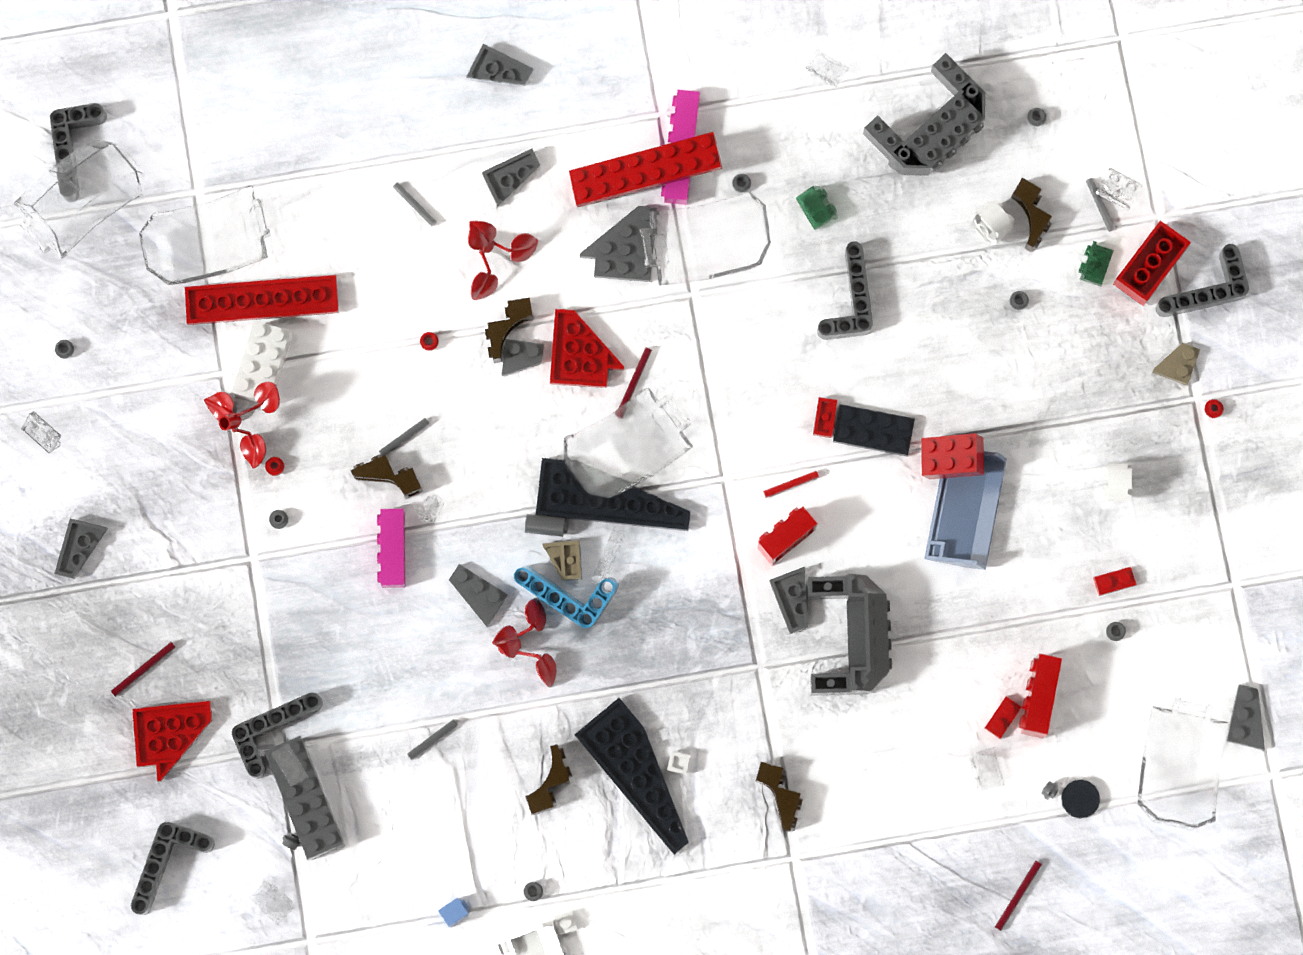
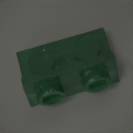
M812 186L796 197L797 202L814 230L838 218L835 206L829 203L827 192L820 186Z
M1097 241L1087 245L1084 253L1087 259L1085 263L1081 262L1078 273H1081L1080 280L1101 287L1114 250L1097 245Z

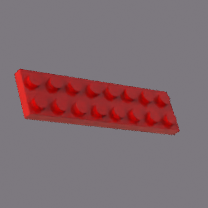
M710 132L569 170L576 206L582 207L723 168L715 133Z
M326 275L185 287L187 325L337 314L339 313L337 276Z

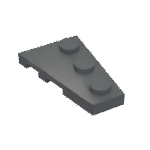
M70 518L54 574L75 579L108 528Z
M804 566L769 580L789 634L808 628Z
M1238 684L1226 742L1264 751L1265 745L1258 689Z

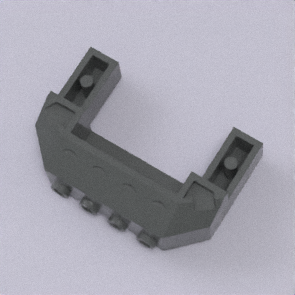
M947 53L932 65L931 73L954 96L907 140L903 141L878 115L864 127L863 135L889 160L888 165L901 175L929 176L933 171H937L947 158L950 159L961 145L964 146L974 133L977 134L984 127L986 92Z
M848 574L847 576L808 577V600L846 599L849 673L811 674V696L870 694L888 675L889 670H892V658H889V650H891L892 644L891 639H888V631H891V620L887 617V612H890V600H887V594L867 575Z

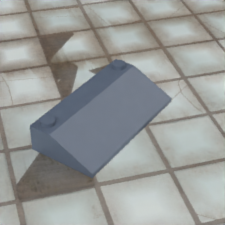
M984 451V475L939 480L924 559L965 568L986 570L1007 458L997 452Z

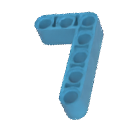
M529 566L518 568L514 573V580L519 585L583 628H589L597 623L619 588L617 580L608 577L598 584L587 603L584 604ZM522 570L527 572V580L521 578L520 573ZM538 581L543 583V591H539L536 588ZM605 582L612 584L613 589L611 592L605 590ZM553 592L559 594V602L552 599ZM595 598H599L602 601L601 608L595 606ZM569 603L575 605L576 611L574 613L568 610ZM584 614L591 616L592 621L590 624L584 621Z

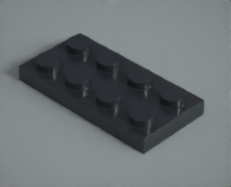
M840 404L833 442L908 457L915 418Z

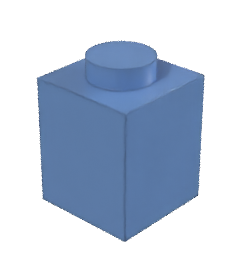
M457 897L439 909L438 912L448 927L451 928L469 915L467 910L470 908L464 899L460 901Z

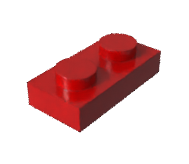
M818 398L813 436L832 438L837 400Z
M1131 567L1093 577L1098 596L1137 585Z
M1005 696L984 729L998 739H1001L1022 706Z

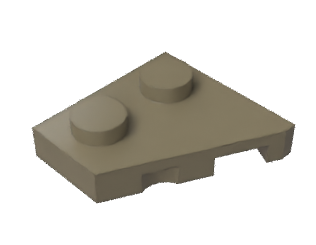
M1182 343L1157 365L1152 373L1187 386L1200 349Z
M579 540L542 543L543 548L546 550L563 581L582 580L581 546Z

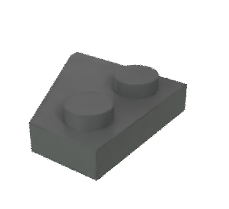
M506 339L501 376L505 377L510 373L520 372L528 367L542 364L544 344Z

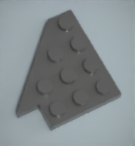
M636 207L580 253V258L595 259L594 278L651 282L657 207Z

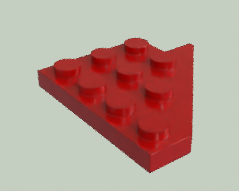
M555 309L550 385L607 388L608 370L624 371V365L575 310Z
M211 701L132 709L136 766H156L157 781L162 782L212 722Z

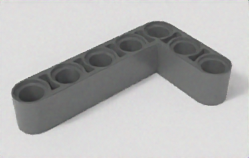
M98 103L56 109L50 114L59 189L64 199L68 202H75L80 197L71 129L103 124L107 119V114ZM101 111L98 117H93L94 112ZM77 114H83L81 119L74 120ZM64 117L61 123H56L57 118ZM61 135H66L65 140L58 141ZM63 153H69L66 159H61ZM72 171L70 176H63L64 172ZM68 189H74L71 195H66Z
M857 241L850 242L845 250L853 316L821 320L818 324L817 334L823 340L864 336L869 334L872 329L873 320L863 247ZM855 248L859 251V254L852 255L849 253V250ZM857 266L861 269V272L858 274L853 273L851 268ZM861 285L864 290L857 292L854 290V286ZM858 303L865 304L866 309L859 310L857 309L856 305ZM865 321L869 327L862 329L859 327V323ZM848 324L850 329L843 331L840 329V325ZM828 326L831 331L824 333L821 331V327Z
M1227 244L1219 254L1226 283L1165 296L1157 303L1156 313L1160 317H1170L1242 300L1249 291V284L1238 247L1234 244ZM1225 251H1231L1233 257H1227ZM1230 269H1236L1238 275H1232ZM1235 287H1241L1243 293H1237ZM1216 291H1222L1225 297H1218ZM1198 295L1205 296L1207 301H1199ZM1179 300H1186L1188 302V306H1182ZM1162 303L1168 304L1169 307H1170V310H1168V311L1163 310L1162 307H1161V304H1162Z
M313 692L305 694L233 727V740L250 776L259 779L266 774L265 763L254 739L319 711L322 708L323 701L318 694ZM316 697L318 704L315 707H310L308 705L309 700ZM294 705L300 706V712L297 715H292L290 712ZM276 713H281L282 720L274 723L273 716ZM263 721L264 728L256 731V722ZM245 729L246 736L239 739L237 737L238 730ZM251 746L254 752L251 756L247 757L244 751L247 747ZM260 764V773L253 774L252 767Z
M171 822L161 823L157 829L134 893L131 910L138 915H146L150 912L174 843L208 853L215 846L214 839L206 834ZM167 826L172 827V834L170 836H165L163 833L164 828ZM185 832H189L191 839L184 843L182 835ZM207 838L209 846L202 849L200 842L202 839ZM163 844L166 847V851L163 855H158L157 847ZM157 863L159 870L157 873L152 874L150 867L152 864ZM146 882H151L152 890L146 893L143 886ZM143 900L146 904L145 909L138 911L137 903Z

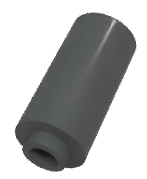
M527 514L525 533L563 537L564 533H568L569 522H565L563 517Z

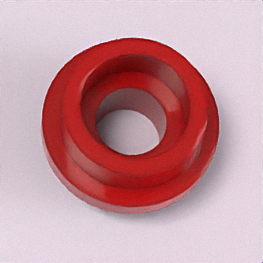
M426 332L420 337V345L424 350L432 351L437 348L439 339L435 333ZM428 339L433 340L431 345L426 344Z
M1211 399L1205 404L1204 411L1208 417L1218 418L1222 415L1224 407L1219 400ZM1215 405L1217 411H1212L1211 406Z
M271 457L265 463L267 473L272 476H278L284 471V462L279 457ZM273 463L278 464V467L276 469L271 468V465Z

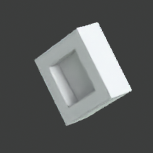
M671 751L667 771L686 775L690 755Z
M573 911L554 916L558 935L578 930Z

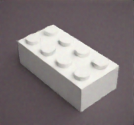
M253 321L231 392L234 397L258 403L254 398V391L259 384L269 381L273 382L277 387L293 336L290 330Z

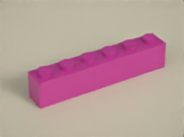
M677 89V95H673L672 106L675 107V113H671L670 124L673 125V130L668 133V142L672 143L695 137L700 92ZM690 178L668 183L666 186L662 185L661 197H664V203L687 205Z

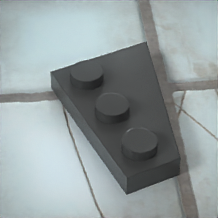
M482 44L466 77L525 86L533 68Z
M531 148L481 172L497 207L540 167V163Z
M460 564L449 578L450 583L485 626L488 627L508 594Z

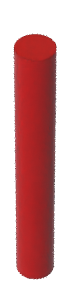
M813 471L764 490L763 494L767 498L819 478L818 472Z

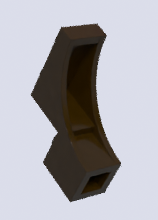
M1022 177L1011 199L1022 207L1027 216L1029 238L1025 249L1031 252L1034 247L1038 248L1043 240L1040 238L1043 231L1047 233L1052 223L1049 221L1052 216L1036 207L1042 198L1039 195L1042 189Z
M530 297L507 301L508 307H504L506 318L510 319L487 323L488 328L485 329L486 340H490L491 347H487L489 358H493L494 363L501 362L502 347L510 332L520 324L533 320Z
M558 744L550 746L552 764L545 782L536 791L525 796L532 816L554 809L553 804L556 803L553 792L549 793L548 790L570 783L569 778L572 777L569 766L565 767L563 759H566L563 747L559 748Z

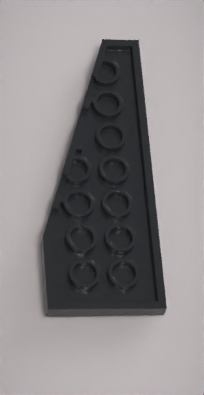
M542 458L536 515L689 531V510L649 494L620 479L611 477L582 462Z
M618 698L574 735L672 854L675 855L689 843L645 728L624 702Z

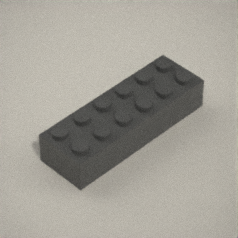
M298 736L264 750L307 860L311 861L346 846L304 739Z

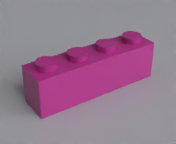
M403 508L380 509V514H377V526H380V533H377V545H380V552H377V564H381V571H377V582L381 583L382 588H405V511Z

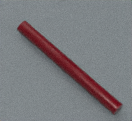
M645 347L615 415L620 419L624 416L652 352V349Z
M172 642L168 643L111 690L112 694L116 697L176 648Z
M1035 860L996 923V929L1002 931L1042 866L1040 862Z

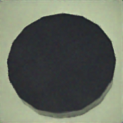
M1083 779L1074 780L1062 790L1061 805L1071 817L1078 819L1087 818L1093 815L1099 808L1100 794L1096 786L1090 781Z

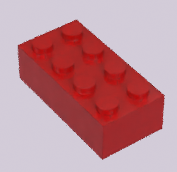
M1160 220L1115 279L1113 285L1144 307L1191 242Z
M1039 653L1036 658L1031 660L1029 671L1032 672V676L1026 683L1025 690L1029 692L1022 704V709L1025 712L1019 720L1018 728L1021 729L1020 734L1038 738H1045L1048 735L1062 658Z

